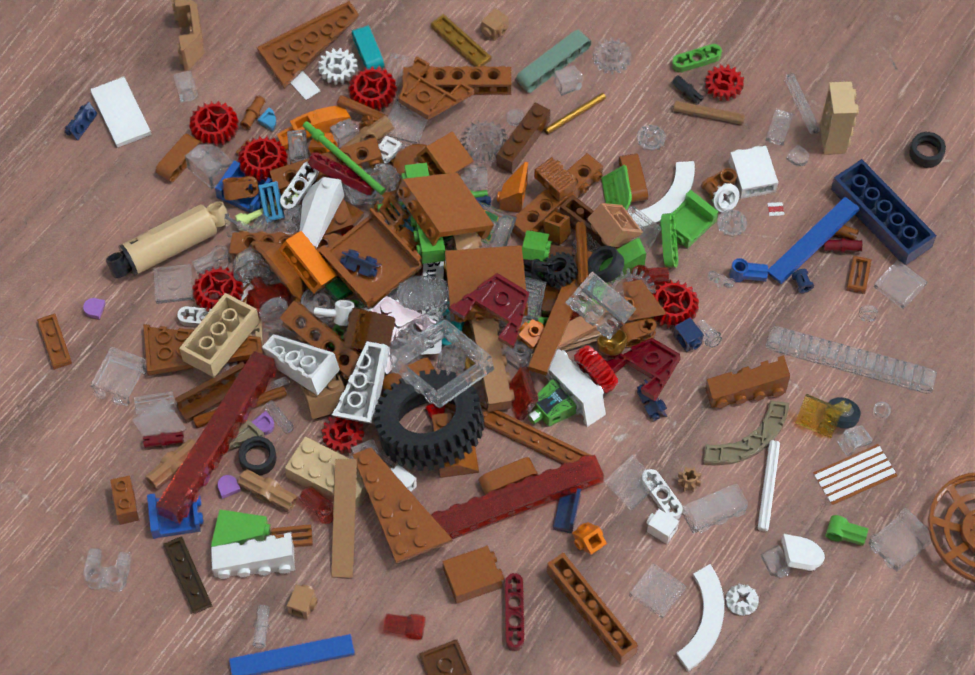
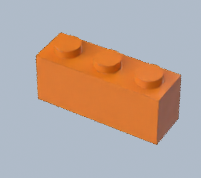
M302 231L287 239L278 249L313 294L331 283L337 276L332 267L329 266Z

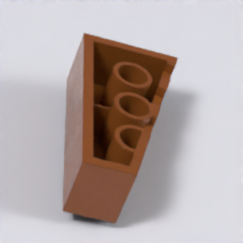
M784 355L777 357L778 361L769 363L768 360L760 362L761 365L753 369L749 368V366L741 368L734 375L733 372H728L707 379L705 389L711 408H724L734 403L743 404L749 400L759 401L769 396H782L787 391L790 379V372Z

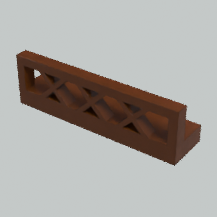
M241 362L176 397L175 402L178 411L185 422L188 423L195 416L207 413L255 386L247 373L246 365L244 362Z

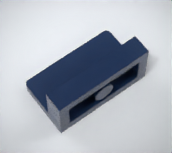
M577 488L576 494L561 491L553 530L567 533L573 532L581 499V489Z

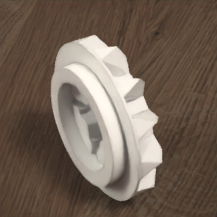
M724 183L722 187L718 186V190L714 192V198L712 199L713 207L720 212L732 210L739 200L738 188L731 183ZM723 194H726L727 201L723 200Z
M740 583L737 586L731 587L726 596L728 608L738 615L751 614L756 610L759 602V596H757L755 589ZM739 595H741L742 597L748 595V597L746 598L747 603H745L744 601L737 603V601L739 600Z

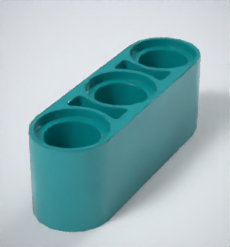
M369 25L351 30L353 41L364 68L366 67L367 70L371 69V66L374 69H377L379 66L381 69L385 68L383 57Z

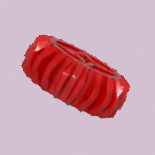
M371 66L369 70L365 67L363 72L358 70V75L353 74V80H350L348 88L350 99L372 109H378L380 112L382 110L381 107L387 109L388 104L393 103L397 92L396 80L386 69L382 71L380 66L377 69ZM364 84L365 86L362 88V91L359 92V89ZM387 86L385 92L381 94L383 88Z
M212 101L208 105L204 103L203 107L198 106L197 111H193V116H190L189 127L191 134L202 142L203 145L207 143L209 147L212 144L217 147L221 143L224 146L225 141L230 142L231 137H235L236 132H238L239 121L237 114L231 106H227L226 102L222 105L219 101L216 104Z
M259 135L257 140L252 137L251 142L246 141L245 146H241V151L238 153L241 172H244L245 177L252 176L256 178L258 183L261 179H264L266 182L269 177L272 178L270 171L288 164L286 148L282 146L280 141L276 142L275 138L269 140L268 136L262 139Z
M212 266L211 271L205 269V274L199 273V279L194 281L195 285L192 287V295L195 303L200 308H206L207 312L216 305L225 293L228 294L231 289L233 290L229 295L242 301L244 287L239 275L236 276L235 271L230 272L228 267L223 270L220 266L218 270H215Z
M670 279L667 284L663 280L661 285L657 284L655 289L651 290L656 300L662 299L664 303L662 308L666 314L654 316L655 322L660 320V326L665 323L667 328L671 325L675 327L690 317L695 319L699 310V300L697 293L693 292L692 286L687 288L686 282L680 284L678 280L676 283H673ZM683 301L687 302V309L684 308Z
M585 345L574 355V361L579 365L580 370L583 373H587L595 384H599L604 393L607 394L609 391H612L618 384V378L602 356L590 346Z

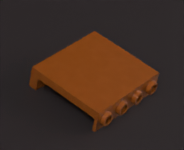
M457 172L402 179L396 192L433 246L436 245L439 237L477 232L481 239L488 238L494 226Z
M370 208L371 214L330 247L327 248L323 245L318 249L337 276L368 310L422 268L420 261L422 258L418 252L412 251L405 238H400L397 235L396 229L391 224L388 225L385 222L384 216L379 211L375 212L373 208ZM352 249L358 251L361 257L366 258V256L376 258L377 263L382 264L375 268L378 270L376 277L372 276L370 278L358 273L360 265L357 266L356 271L345 268L340 263L341 258L346 256L342 254V251Z
M522 245L445 251L450 306L453 303L456 304L466 294L476 290L480 284L496 273L526 290ZM528 302L524 316H528ZM476 304L465 319L450 311V320L458 323L465 322L466 320L483 321L490 318L501 320Z

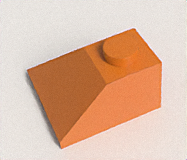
M524 162L503 184L502 191H498L497 202H500V210L518 213L522 210L528 183V162Z

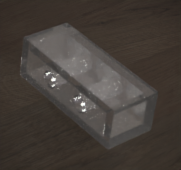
M736 483L684 505L682 514L693 534L696 532L702 533L707 531L710 526L725 523L731 517L742 516L747 510L748 502Z

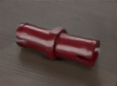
M841 238V240H828L824 243V251H841V253H845V251L862 252L863 248L862 240H846Z
M183 431L174 433L161 432L158 435L143 436V440H145L143 441L144 448L157 446L165 448L167 445L184 444Z

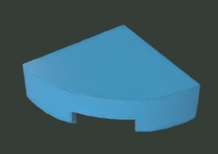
M268 107L258 119V123L272 132L276 127V116L274 111Z

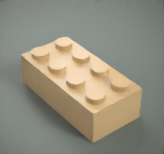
M829 82L820 120L824 154H846L847 146H850V136H853V126L856 125L855 116H858L859 113L858 104H855L854 101L856 100V89H853L852 82Z
M225 293L179 348L183 361L215 377L260 322L257 309Z
M304 437L285 467L286 478L334 502L335 459L349 458ZM358 468L356 474L355 511L367 494Z

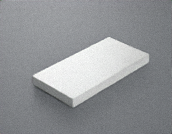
M124 77L90 89L117 148L151 135V131Z

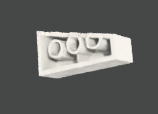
M275 334L262 346L268 364L316 395H319L340 370L333 352Z
M366 342L356 363L355 370L350 376L345 391L342 393L340 401L332 414L333 416L375 424V407L379 404L378 400L381 395L390 351L387 345Z
M557 349L548 374L545 377L549 382L554 379L576 403V414L581 413L583 415V422L588 427L606 415L603 389L599 384H595L587 373H583L579 365L575 361L572 362L564 350Z
M291 532L285 533L284 538L276 539L275 536H269L266 541L262 542L253 539L247 540L241 546L239 543H231L212 547V570L214 577L226 579L236 575L247 577L250 574L268 575L272 572L286 574L290 571H295L294 546Z

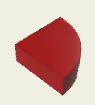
M434 402L425 407L431 420L432 415L445 413L444 402Z

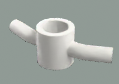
M339 300L335 303V309L315 307L314 315L334 317L335 324L348 326V315L352 308H354V303L347 300Z

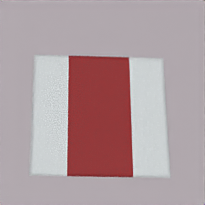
M782 202L768 203L769 216L784 215Z

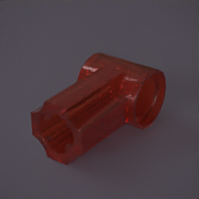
M637 265L632 270L631 281L642 279L646 286L661 285L663 280L668 284L669 269L668 267L647 268L644 265Z
M306 487L299 496V500L318 517L321 523L330 524L333 522L334 507L332 502L322 497L313 487ZM324 510H329L328 513H322Z
M386 613L383 630L386 633L401 634L409 639L421 640L424 634L426 618L419 614L401 616Z

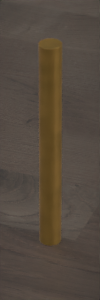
M600 93L544 128L547 135L605 100V94Z

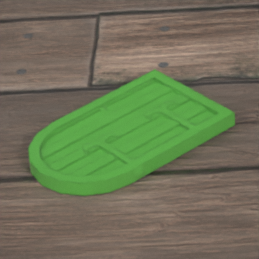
M623 165L603 176L602 184L606 203L623 205L627 210L632 200L627 166Z

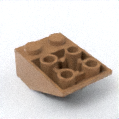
M339 373L332 378L319 395H316L300 384L312 419L333 414L342 393L345 391Z

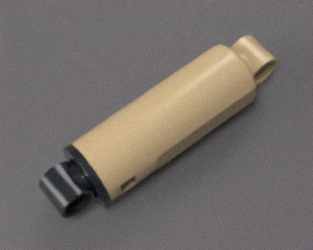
M214 202L207 208L200 204L119 245L120 252L113 253L106 258V263L113 278L124 277L129 272L135 276L214 236L217 233L216 227L224 226L230 221L224 203Z

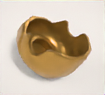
M617 329L615 333L607 330L597 339L599 351L609 356L621 354L627 343L626 333L621 329Z

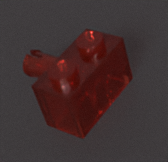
M261 276L252 278L251 285L255 289L248 290L246 304L257 309L258 317L262 318L285 312L289 307L291 294L283 283L266 286Z

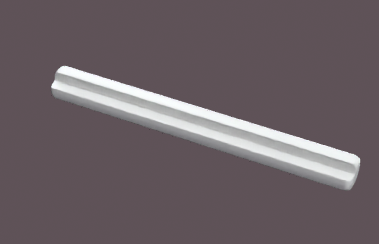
M774 440L769 442L758 521V530L764 532L768 531L780 448V442Z

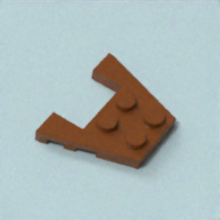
M416 56L413 66L409 71L407 81H405L400 93L398 103L429 120L474 94V89L463 82H460L451 93H448L422 78L430 68V63Z

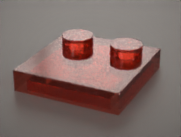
M520 367L512 378L511 383H509V389H513L514 401L511 404L517 420H524L539 401L538 393L535 391L528 367Z

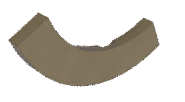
M770 400L769 409L761 425L741 441L721 445L706 444L703 465L734 464L749 459L769 446V442L774 440L780 433L785 423L790 403Z

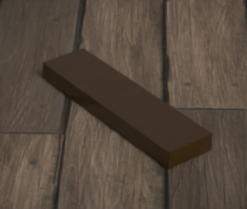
M180 536L163 543L193 614L212 607V603L183 537Z

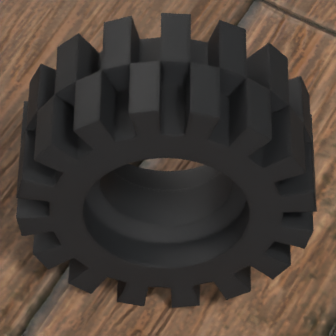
M556 252L555 256L553 254L550 255V259L546 257V262L554 263V270L549 269L553 271L552 274L542 273L548 285H551V287L556 285L557 288H560L562 284L565 287V283L571 284V279H576L575 275H578V268L569 253L562 252L560 255L559 252ZM565 267L563 270L555 272L557 269Z

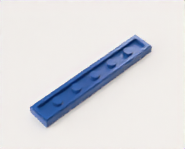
M844 197L768 269V275L782 284L859 211V207Z
M351 634L229 658L232 675H261L354 656L355 652Z

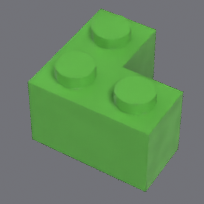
M527 230L522 246L523 259L545 261V258L549 256L551 241H548L549 234ZM525 277V282L536 283L533 278Z

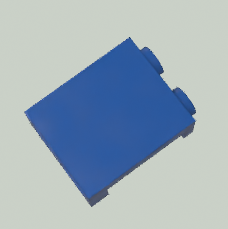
M234 160L215 187L216 197L248 213L263 208L260 192L255 197L237 200L224 199L222 180L230 177H245L244 172L240 170L241 163ZM269 177L266 182L264 179H261L258 185L273 182L272 178ZM249 184L248 189H252V184ZM264 188L265 196L267 199L268 191L267 188Z
M195 488L191 489L189 494L156 498L155 494L147 495L153 539L201 532L200 525L204 524L202 512L199 513L198 506H202L201 496L200 494L196 495Z

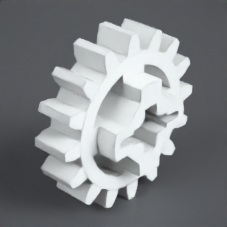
M333 48L332 53L326 51V57L321 56V61H319V73L322 74V79L327 78L328 83L334 81L335 85H337L338 81L341 84H344V80L350 82V76L353 77V74L355 75V72L358 71L357 59H354V54L349 55V50L342 52V48H339L338 51H335Z

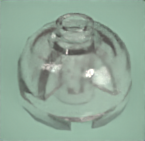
M247 248L235 256L232 268L235 280L246 284L250 283V280H256L257 283L267 279L271 274V268L267 260L256 249Z

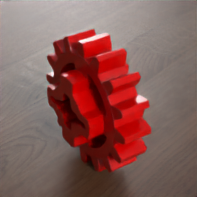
M720 64V68L714 66L713 71H708V75L705 77V88L708 89V94L713 93V98L718 96L720 101L723 98L729 101L730 97L736 99V95H741V91L744 88V77H741V71L736 72V67L730 69V66L727 64L726 68H724Z
M329 417V423L323 424L324 429L321 431L323 443H326L327 448L332 447V450L335 452L340 450L341 455H343L344 450H347L350 454L351 448L357 450V443H363L364 431L362 430L364 428L363 424H360L358 421Z

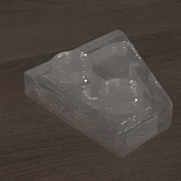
M165 398L132 420L143 436L157 435L161 432L171 433L187 430Z

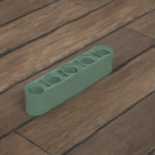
M575 30L520 71L515 81L528 93H531L586 52L591 46L592 41L580 30Z

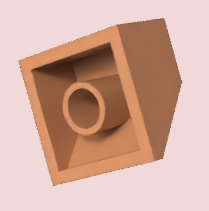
M601 203L587 218L591 223L592 229L601 236V240L606 246L620 247L643 233L623 205Z

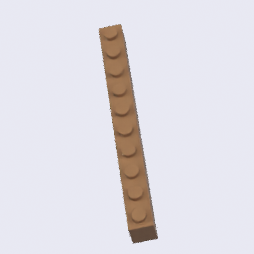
M476 232L453 235L454 250L482 247L481 238L477 236ZM494 318L483 321L469 320L487 411L510 409L511 403L514 401L513 389H509L511 379L509 372L505 370V366H507L506 355H502L503 343L498 340L499 322Z

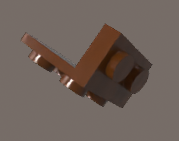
M352 308L348 315V329L343 337L344 346L364 349L368 341L390 347L395 318L364 309Z

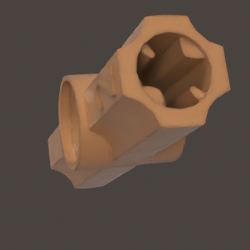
M384 115L369 127L361 128L359 134L341 146V148L365 141L364 138L368 135H371V138L376 137L378 142V140L394 130L395 127L390 119Z
M189 438L174 452L166 453L161 459L160 464L145 476L146 480L154 489L158 490L173 476L177 477L184 472L187 464L201 453L200 447L193 439Z
M248 469L243 471L238 481L239 486L254 493L264 503H273L288 512L293 510L298 500L297 495L282 488L274 479L269 477L263 478Z

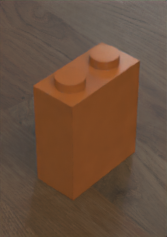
M453 131L429 144L416 155L421 163H427L430 176L459 173L474 161Z
M488 545L442 561L443 571L456 604L502 588L504 575L501 568L497 569L495 564L497 563L494 551L490 552Z

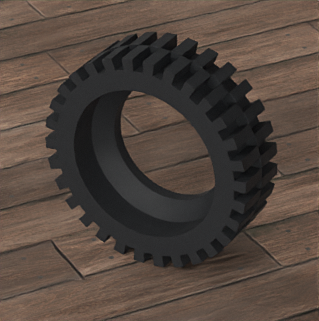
M436 369L430 370V374H426L425 370L419 371L420 376L416 377L414 373L409 374L410 379L408 380L404 377L400 378V384L397 385L395 382L391 384L392 391L386 389L383 392L384 397L380 396L378 400L379 405L375 407L374 422L385 454L390 456L393 462L397 461L398 465L402 467L406 463L407 469L413 470L414 465H416L418 471H423L424 466H427L428 471L434 470V465H439V469L445 468L444 463L449 462L451 466L455 464V458H458L460 461L465 458L464 452L470 454L473 451L472 446L476 447L479 443L478 439H481L483 435L484 416L475 387H472L469 380L465 381L461 375L457 377L454 372H450L447 375L446 370H441L437 374ZM445 402L456 406V412L452 420L441 429L433 432L415 433L407 430L400 424V420L406 413L422 404Z

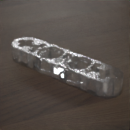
M449 301L399 327L393 336L394 342L399 346H407L450 322V312L444 316L442 315L447 308L449 309ZM429 316H437L439 322L432 323L429 320ZM413 325H422L423 331L417 332ZM408 331L410 332V334L407 335L406 339L399 338L400 333L401 335H405L408 333Z

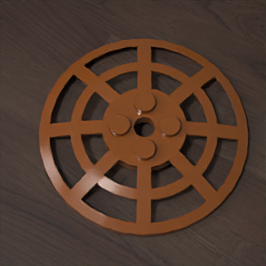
M975 472L955 477L939 490L929 508L928 531L931 542L943 562L961 577L975 582L974 576L962 571L951 562V560L958 557L965 564L975 568V562L962 554L968 549L975 552V509L970 511L965 504L967 501L975 500V493L960 497L955 489V486L975 481ZM948 492L954 503L947 510L943 520L935 517L934 511L942 496ZM956 508H959L965 516L961 524L950 522ZM933 525L944 528L945 539L951 549L946 554L941 550L935 538ZM950 530L960 532L963 540L962 544L957 547L954 545Z

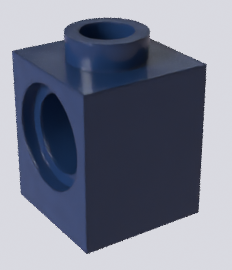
M691 317L674 327L673 336L686 352L691 349L696 350L701 346L704 334Z

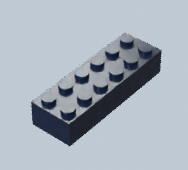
M863 159L834 177L831 190L841 200L846 197L859 207V211L855 215L904 266L933 247L937 235Z

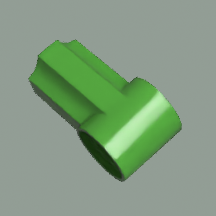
M833 515L830 517L826 537L833 541L840 542L845 540L864 546L868 528L849 523L842 516Z

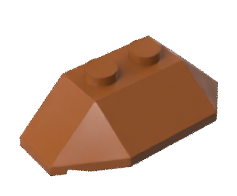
M261 240L253 241L251 245L294 299L299 302L305 301L307 285L278 250L283 243Z

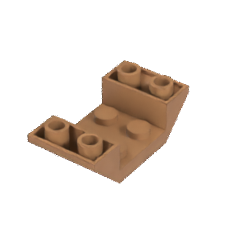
M171 0L175 21L179 22L180 28L189 27L190 34L180 35V43H177L180 65L184 64L185 71H189L205 54L198 7L192 0Z

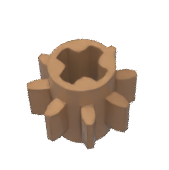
M685 467L683 473H678V486L682 485L684 492L686 490L694 492L696 486H701L699 479H701L702 474H697L695 467L693 469Z

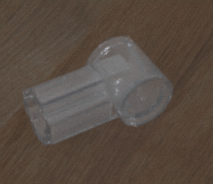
M218 245L212 249L211 253L193 260L192 264L199 275V273L205 274V269L211 271L212 266L215 269L220 266L222 269H225L231 264V259L227 248L223 245Z

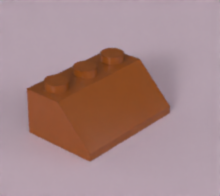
M455 413L432 415L433 431L447 425ZM472 446L473 451L470 454L464 452L465 458L461 461L455 458V464L451 466L449 462L444 463L445 468L439 469L440 478L479 473L475 446Z

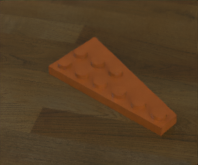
M347 1L258 46L257 51L283 88H285L359 17L358 12L351 2Z

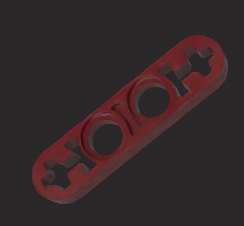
M314 152L311 154L308 164L313 169L333 179H339L341 183L365 195H373L375 190L350 168L320 153Z
M517 573L509 574L505 580L506 646L512 651H519L524 646L523 578ZM512 580H516V583H518L516 585V592H512ZM517 598L520 600V604L517 607H512L509 604V600ZM512 617H518L521 622L517 626H512L509 620ZM513 632H517V640H519L516 645L511 641L513 640Z

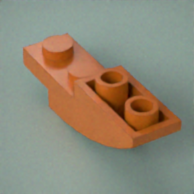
M341 106L325 107L291 120L292 126L276 135L282 146L287 150L311 136L303 128V124L306 121L316 129L327 133L351 120V117L347 110Z

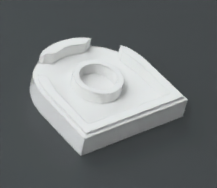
M783 534L781 540L787 566L804 570H815L822 565L825 555L816 543L806 538Z

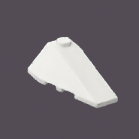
M323 177L308 189L302 201L300 231L309 238L315 248L318 247L344 198L342 183L339 179Z

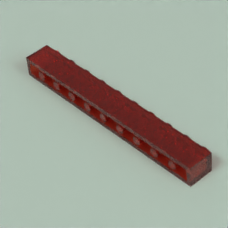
M253 351L156 504L160 516L179 524L183 518L188 516L191 505L198 500L201 489L208 484L210 475L213 470L218 468L223 454L225 455L228 452L229 444L238 436L239 428L242 424L246 423L249 412L252 408L256 407L258 398L261 393L266 391L269 380L276 375L277 368L274 358Z
M595 454L591 456L585 455L578 461L566 462L559 468L545 470L542 474L535 477L529 476L519 483H510L498 491L491 490L482 497L469 499L466 503L454 504L444 511H435L431 516L452 539L572 495L577 492V488L582 491L604 483V473Z

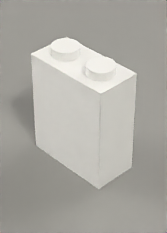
M755 146L751 149H739L731 152L729 164L731 169L737 173L736 186L740 199L776 192L778 180L767 146Z

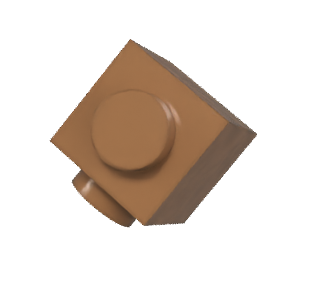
M494 8L481 21V32L486 37H490L495 41L499 36L505 34L509 26V17Z
M296 584L287 605L288 613L308 620L311 610H315L318 603L315 590L308 585L300 586Z

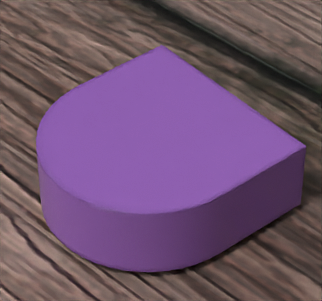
M97 298L88 299L83 305L85 314L90 318L100 320L106 302Z
M266 411L252 421L265 435L270 434L274 430V420Z
M225 475L219 479L217 485L222 499L241 492L235 477Z

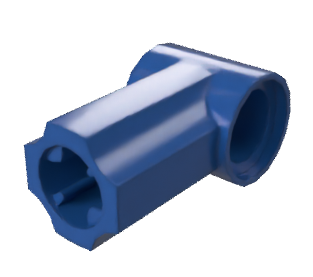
M737 258L732 262L729 277L734 282H742L744 279L767 281L768 265L748 263L742 258Z

